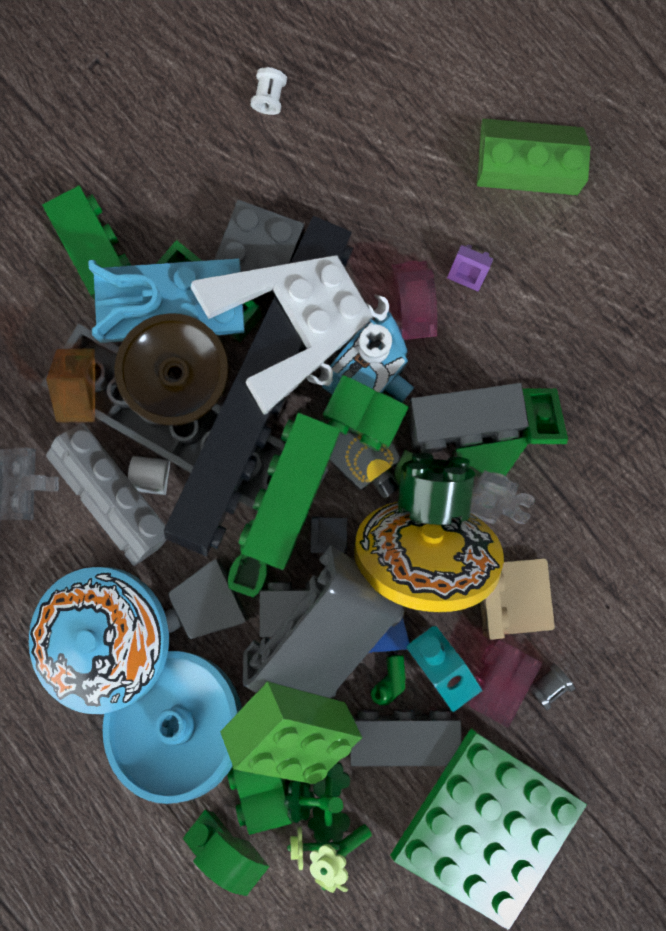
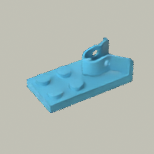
M239 259L101 268L95 260L88 261L89 269L94 274L96 326L92 328V336L100 343L122 342L127 334L142 321L167 313L183 314L196 318L212 329L216 335L245 333L243 304L208 319L191 289V284L194 280L241 272Z

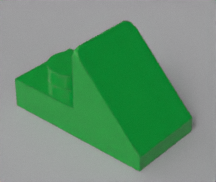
M522 388L528 427L523 430L522 438L526 437L528 444H567L568 436L557 388Z

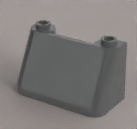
M330 545L320 557V562L325 565V569L318 578L316 576L311 578L309 581L310 591L271 639L263 637L261 644L253 640L243 652V685L257 693L268 681L334 699L340 685L391 626H396L401 621L405 612L404 607L375 591L360 572L355 560Z

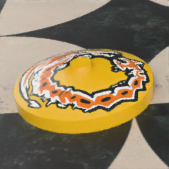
M394 502L373 511L359 526L354 548L357 567L375 591L402 606L428 612H451L466 609L486 599L497 587L504 564L501 543L490 527L473 514H470V518L461 522V516L452 517L451 524H427L410 519V512L405 509L401 514L398 511V502Z

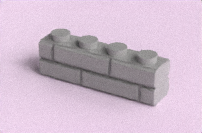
M81 423L54 439L46 457L75 494L80 495V500L118 548L125 552L124 555L130 563L135 566L156 552L166 541L163 531L166 525L85 424Z

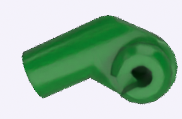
M404 655L386 656L388 674L371 690V699L377 705H389L405 690Z

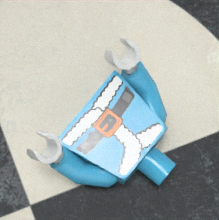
M374 294L378 300L376 310L373 311L369 304H365L373 317H375V322L371 319L353 337L330 366L323 363L319 367L321 370L319 378L309 375L307 380L311 383L322 385L326 391L333 395L342 375L382 394L386 391L402 403L414 389L411 384L399 375L407 365L408 360L406 356L408 351L401 330L388 311V300L385 297ZM370 325H381L388 329L392 337L389 355L381 363H367L359 355L360 334ZM369 339L368 349L372 350L376 347L381 350L382 341L378 339L373 342Z

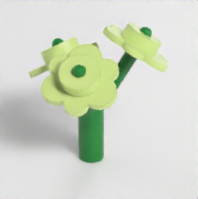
M362 824L340 842H328L327 844H319L317 842L302 843V827L299 826L297 827V836H290V844L287 846V850L290 852L291 860L298 859L299 870H303V851H312L310 859L313 863L310 865V872L316 878L315 881L321 886V889L334 893L336 888L343 892H347L348 887L345 886V882L348 880V872L344 868L346 866L345 857L372 837V833L365 824Z

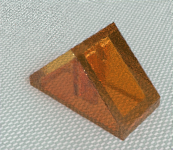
M57 349L46 378L56 422H95V350Z

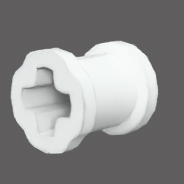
M260 68L256 75L259 81L256 96L251 98V107L263 114H279L281 111L280 94L282 87L287 83V76L274 68Z
M375 324L366 327L362 331L359 339V355L367 363H381L387 358L392 345V337L388 329ZM369 339L373 342L378 339L381 340V350L376 347L372 350L368 349Z

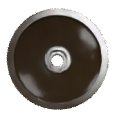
M176 313L160 314L142 321L124 338L115 360V379L122 398L135 413L153 423L182 425L201 418L217 404L226 387L228 360L218 336L206 324L188 315ZM173 369L182 370V375L177 380H171L169 377Z

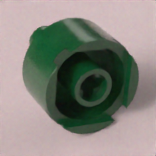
M413 453L412 460L405 462L401 466L398 511L402 514L405 509L410 512V519L427 524H451L452 517L461 516V522L468 520L471 514L475 472L469 467L470 460L462 457H450L448 460L434 459V456L429 453Z

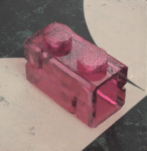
M499 639L496 645L491 643L484 652L481 662L485 666L480 676L474 675L483 691L469 700L467 704L474 710L509 728L542 662Z

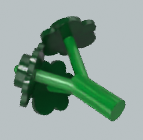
M337 762L327 772L323 780L313 784V792L310 791L309 783L292 780L289 784V792L285 798V806L289 809L288 818L293 823H298L300 820H308L310 809L314 807L313 818L308 821V828L314 832V839L319 844H327L330 840L340 842L343 839V832L350 827V818L348 815L341 813L343 801L338 798L341 794V789H345L350 785V776L343 771L341 763Z

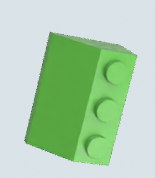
M483 118L477 187L578 196L587 183L589 176L591 146L584 127Z

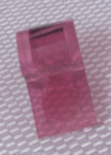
M407 261L402 264H392L393 280L397 293L398 322L403 340L436 337L437 298L432 269L429 270L427 261Z

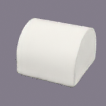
M133 456L129 465L128 479L138 492L166 495L170 460Z

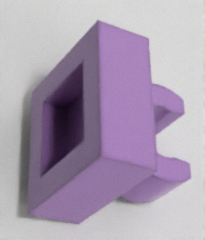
M461 245L447 279L479 292L493 258L489 257L487 252L481 254L472 250L471 245Z

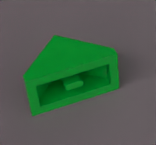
M527 438L455 449L452 452V457H462L470 460L469 467L475 472V476L494 488L500 485L528 445Z

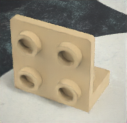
M546 559L504 562L497 587L486 599L480 602L484 637L490 640L505 638V634L547 631L555 628Z

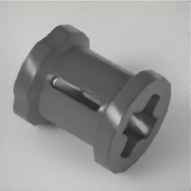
M555 663L550 666V671L537 682L527 685L528 690L546 711L551 708V703L566 691L572 692L575 690L573 683Z

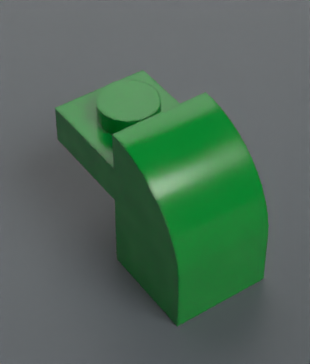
M206 809L182 838L196 856L193 862L201 872L221 888L235 894L247 896L270 867L249 841L232 836L216 814Z

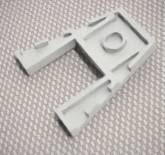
M337 255L194 280L191 284V289L208 319L273 290L305 344L306 350L247 379L246 385L264 415L271 411L278 402L290 394L307 376L319 368L326 359L336 350H339L373 318Z

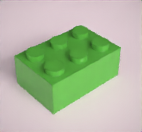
M268 681L220 731L234 770L309 784H316L323 780L327 772L340 759L346 757L351 752V748L363 738L345 702Z

